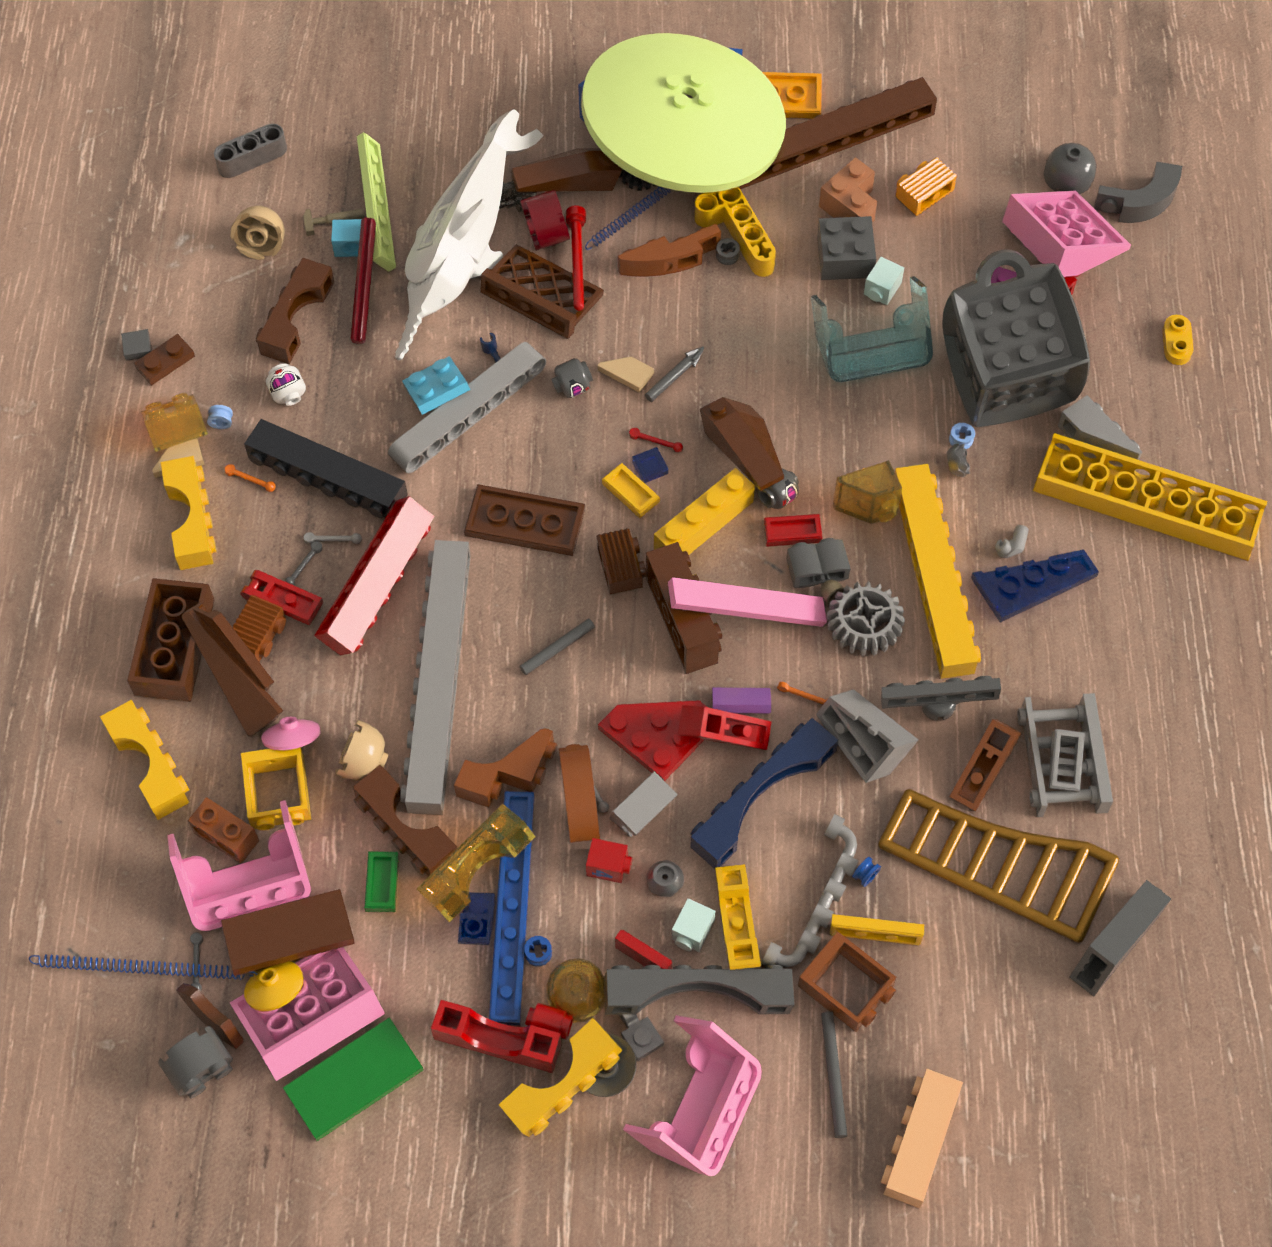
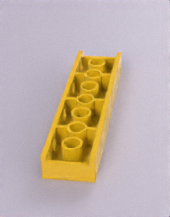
M1056 433L1053 434L1033 488L1034 492L1249 561L1264 509L1268 502ZM1055 444H1065L1070 450L1061 449ZM1090 452L1094 454L1097 458H1089L1083 455L1082 453ZM1109 461H1118L1123 467L1114 466ZM1143 469L1149 472L1150 475H1142L1135 470ZM1171 478L1175 480L1177 484H1170L1162 479ZM1192 486L1199 487V488H1201L1204 492H1202V493L1195 492V491L1191 490L1189 487H1192ZM1224 495L1229 497L1231 501H1223L1216 496ZM1244 504L1255 505L1259 510L1248 509Z

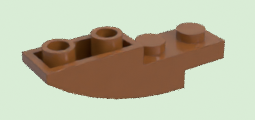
M717 224L709 227H703L686 237H679L671 243L668 242L665 236L649 240L642 246L628 249L618 255V272L620 275L649 277L677 273L702 265V254L716 249L718 242L721 240V230Z

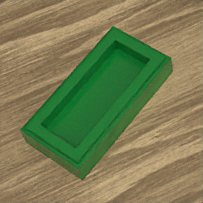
M368 851L365 912H396L398 852Z

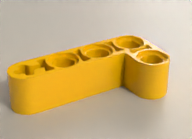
M740 188L706 192L697 196L694 211L696 224L701 227H709L724 222L733 239L740 245V251L752 272L759 277L771 275L775 268V247Z

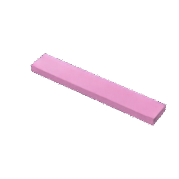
M673 577L668 581L671 608L823 627L827 623L823 597Z

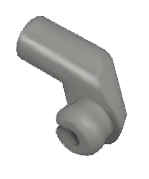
M1023 525L1015 526L1011 540L1004 539V542H1002L1000 539L996 542L995 549L997 554L1002 558H1009L1023 552L1029 529Z

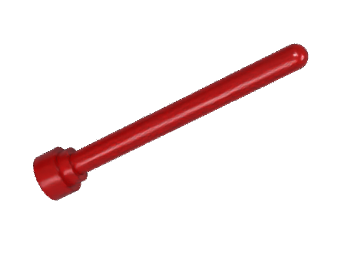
M574 205L568 207L565 214L566 223L571 228L573 306L575 310L581 311L584 308L582 227L586 223V210L582 206Z

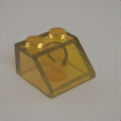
M888 460L837 477L833 500L834 509L870 524L879 521L887 522L897 516L902 486L890 461Z

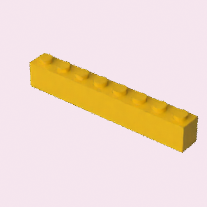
M928 464L895 468L893 485L940 678L975 674L977 663L981 662V654L978 645L974 646L973 643L974 625L972 620L967 619V598L965 595H961L959 587L962 586L961 574L959 570L955 571L954 568L955 551L954 547L948 544L949 527L948 523L942 520V500L940 497H936V476L930 473Z

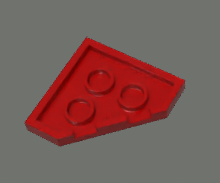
M700 700L620 704L598 724V730L651 773L655 771L666 781L704 741L678 735L682 705L707 706Z

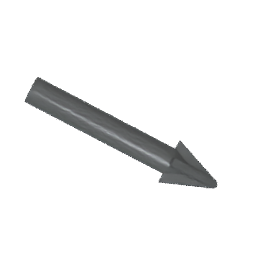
M702 346L684 353L686 357L645 393L647 400L653 402L691 366L696 367L704 347Z

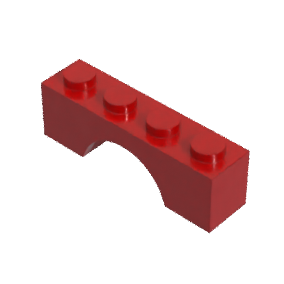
M440 1000L431 1026L434 1040L549 1073L554 1071L562 1046L561 1033L533 1025L526 1027L505 1025L485 1018L469 1007L445 1000Z

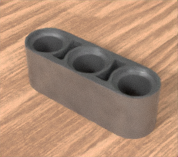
M267 124L217 146L214 150V157L219 174L225 178H232L283 156L287 151L283 128L278 124Z

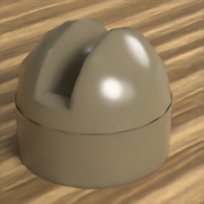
M830 579L821 585V595L829 605L832 600H835L837 592L843 593L844 587L836 580Z

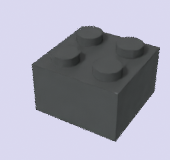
M872 217L819 218L817 243L821 280L867 278L876 265Z

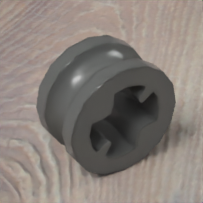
M731 238L720 240L716 246L717 260L724 265H732L738 261L740 252L738 242ZM732 250V252L729 251L727 254L723 253V251Z

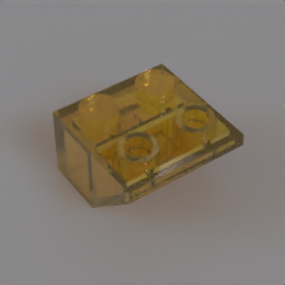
M177 394L171 398L172 401L164 404H161V401L154 402L145 406L146 410L141 411L155 452L208 434L193 394Z

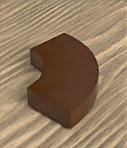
M183 983L176 989L177 993L194 1014L207 1027L211 1026L220 1039L235 1049L244 1042L243 1037L232 1021L216 1009L200 989L187 983Z

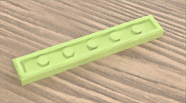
M363 132L357 136L366 215L367 218H373L376 222L373 261L389 272L396 268L381 148L378 142Z

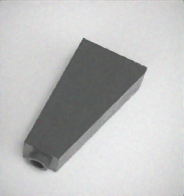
M1146 880L1091 943L1069 978L1092 996H1095L1159 918L1171 901V898Z

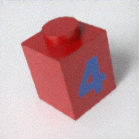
M592 838L586 862V876L622 883L623 875L630 873L633 857L628 856V845Z

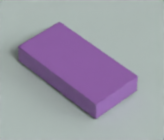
M712 688V708L731 713L769 714L771 713L770 688Z

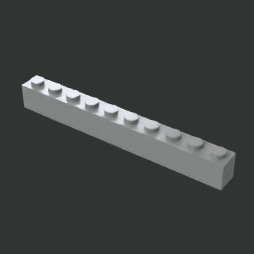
M435 540L434 551H429L428 567H431L432 570L431 576L426 575L425 592H429L428 601H423L422 617L426 618L425 626H420L419 642L423 643L422 652H417L416 668L420 669L419 678H414L413 694L417 695L416 704H411L410 721L414 722L413 731H408L407 748H411L410 758L406 757L404 761V775H408L407 785H402L401 803H405L407 812L412 814L443 815L471 557L469 542Z

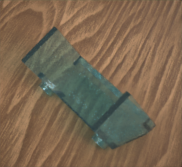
M915 276L910 277L912 303L901 305L895 310L893 314L894 327L843 337L841 325L833 319H828L827 306L817 295L811 296L815 335L828 375L836 382H846L927 365L933 357V346L926 285Z

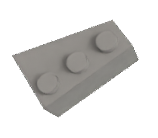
M854 689L830 696L816 714L825 728L838 739V746L865 783L890 775L918 742L916 737Z

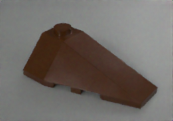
M576 148L512 168L511 175L517 192H547L552 190L556 192L613 191L622 169L605 155L600 148Z

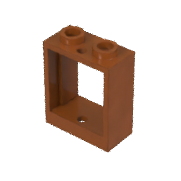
M837 931L799 976L798 987L829 1012H833V1015L853 1031L857 1032L862 1025L867 1028L877 1015V1012L874 1010L881 1002L886 1005L896 992V989L893 987L897 977ZM840 954L881 986L857 1016L816 984Z

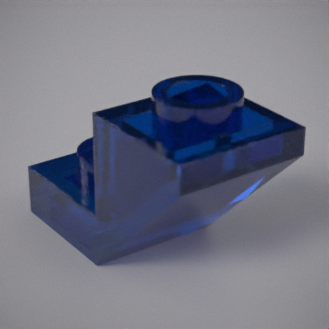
M464 892L463 913H460L458 944L489 945L494 922L495 893Z

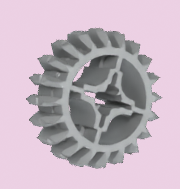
M857 581L854 584V589L846 585L843 593L837 592L835 600L830 602V610L827 612L828 629L833 631V640H840L839 645L841 648L847 645L850 646L849 651L851 654L856 649L861 650L862 657L866 654V650H870L873 656L877 654L878 648L886 652L888 646H894L897 637H900L902 634V626H904L905 618L902 616L904 612L903 606H898V597L891 598L892 592L890 589L882 592L881 584L877 585L876 588H872L868 581L865 587H861ZM857 605L856 610L850 611L848 615H843L848 608ZM888 622V625L883 630L874 633L876 627Z

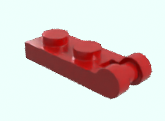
M259 570L253 571L250 576L251 582L248 586H244L240 592V595L246 600H249L250 596L254 595L281 606L286 616L309 626L323 604L322 597ZM261 586H266L263 592L259 591Z

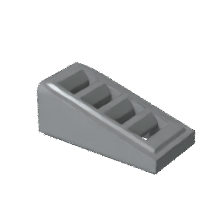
M1060 729L1052 731L1050 789L1080 792L1084 732ZM1060 742L1074 743V748L1060 747ZM1059 753L1073 754L1074 759L1059 758ZM1058 764L1072 765L1073 771L1058 769ZM1057 775L1073 777V783L1057 781Z

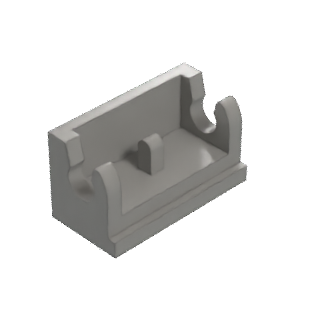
M654 771L612 812L609 819L629 837L636 836L678 794Z

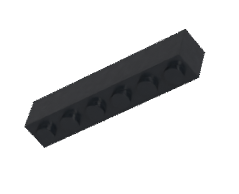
M260 419L244 443L248 458L254 464L268 466L277 474L293 477L304 486L309 487L311 485L316 487L329 497H339L352 507L357 508L359 506L368 510L377 518H386L395 501L408 495L404 480L263 419Z

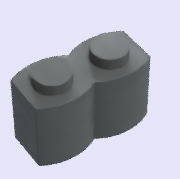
M825 538L817 544L800 542L787 550L786 560L794 588L811 587L830 579L838 582L849 579L851 568L843 540Z

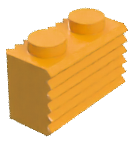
M935 157L930 162H922L911 175H903L897 182L895 197L913 214L918 216L923 211H926L927 208H930L931 205H934L943 197L949 195L950 192H953L957 176L938 157Z

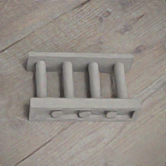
M1095 693L1083 694L1079 705H1076L1075 708L1033 710L1031 697H1025L1022 707L1017 710V719L1019 726L1024 728L1033 788L1030 789L1029 794L1031 807H1036L1037 817L1044 816L1048 806L1047 803L1090 801L1091 804L1095 805L1096 814L1108 813L1113 803ZM1076 720L1081 722V732L1085 733L1084 749L1087 756L1084 762H1082L1081 774L1085 773L1086 776H1090L1091 786H1089V789H1080V792L1066 790L1045 791L1043 776H1050V764H1041L1039 749L1051 748V736L1037 737L1035 722ZM1060 742V747H1074V743ZM1058 764V769L1073 771V766Z

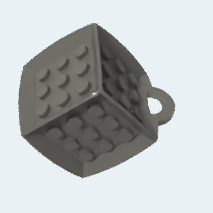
M1007 249L991 253L981 262L976 272L975 281L962 285L951 292L943 311V335L955 384L973 426H991L1025 419L1056 409L1078 398L1088 380L1090 357L1076 305L1058 265L1048 263L1030 266L1029 262L1020 253ZM1009 265L1017 273V276L1014 278L991 283V275L999 266Z

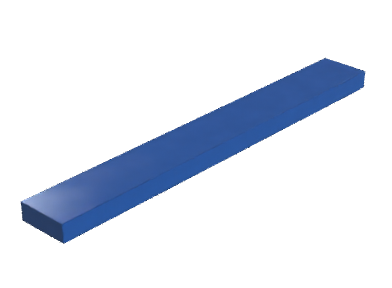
M505 791L489 1019L505 1025L520 1026L534 792Z

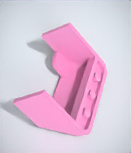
M286 800L280 802L285 828L274 832L268 840L270 855L216 872H212L209 862L201 856H191L182 859L174 834L167 835L170 860L194 927L201 931H210L222 927L221 920L309 897L311 887Z
M676 1015L674 1022L691 1035L686 1048V1060L696 1071L672 1124L657 1121L649 1129L625 1124L623 1130L651 1152L699 1174L714 1176L720 1171L758 1086L762 1072L761 1065L755 1057L712 1021Z

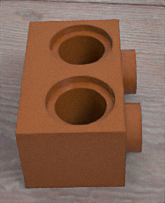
M207 797L188 819L195 835L240 864L243 863L259 842L254 827Z

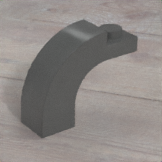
M1156 162L1150 184L1137 190H1125L1100 185L1094 209L1107 213L1119 214L1118 222L1137 223L1150 220L1164 212L1173 201L1181 178L1182 166Z

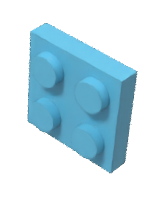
M450 356L437 360L433 365L414 372L408 378L402 380L407 392L422 415L470 390L467 381Z

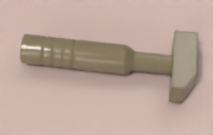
M363 208L331 213L325 217L313 219L311 210L307 209L303 215L307 236L315 235L313 225L332 224V220L365 218Z

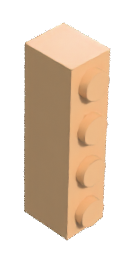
M926 1069L923 1078L917 1076L911 1092L912 1095L917 1096L914 1106L907 1105L901 1124L907 1125L903 1137L900 1135L896 1136L891 1151L892 1154L897 1155L894 1165H886L881 1183L886 1185L883 1195L920 1209L963 1082Z

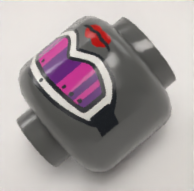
M577 358L557 365L554 369L556 377L551 379L556 392H563L567 398H572L590 389V382L593 381L586 362H580Z
M782 468L785 479L762 491L758 490V497L766 507L781 509L798 497L799 481L793 472Z

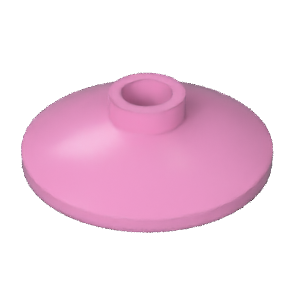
M285 717L278 724L268 728L261 737L262 743L265 747L273 750H291L303 747L319 737L320 726L311 720Z

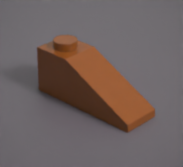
M992 719L949 797L976 811L1008 760L1022 733L998 719Z

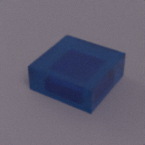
M657 447L632 456V463L644 483L668 474L669 468Z

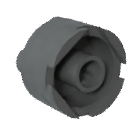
M211 1026L205 1027L204 1029L207 1033L199 1036L197 1031L188 1035L166 1052L169 1057L166 1061L161 1058L158 1061L159 1066L179 1096L188 1094L189 1098L192 1099L206 1089L204 1084L213 1077L219 1080L233 1070L230 1065L233 1058Z

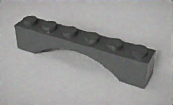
M617 965L607 969L604 976L605 1015H636L647 1005L662 997L688 991H706L722 994L747 1005L758 1014H790L795 1005L792 969H783L781 965H769L765 969L744 968L735 970L722 969L719 965L705 966L704 969H691V966L678 965L673 967V969H661L657 965H647L642 967V969H630L626 965Z

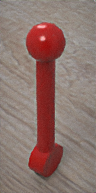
M632 428L629 431V436L633 440L638 438L673 448L677 453L683 450V445L680 442L672 443L640 433L638 428Z

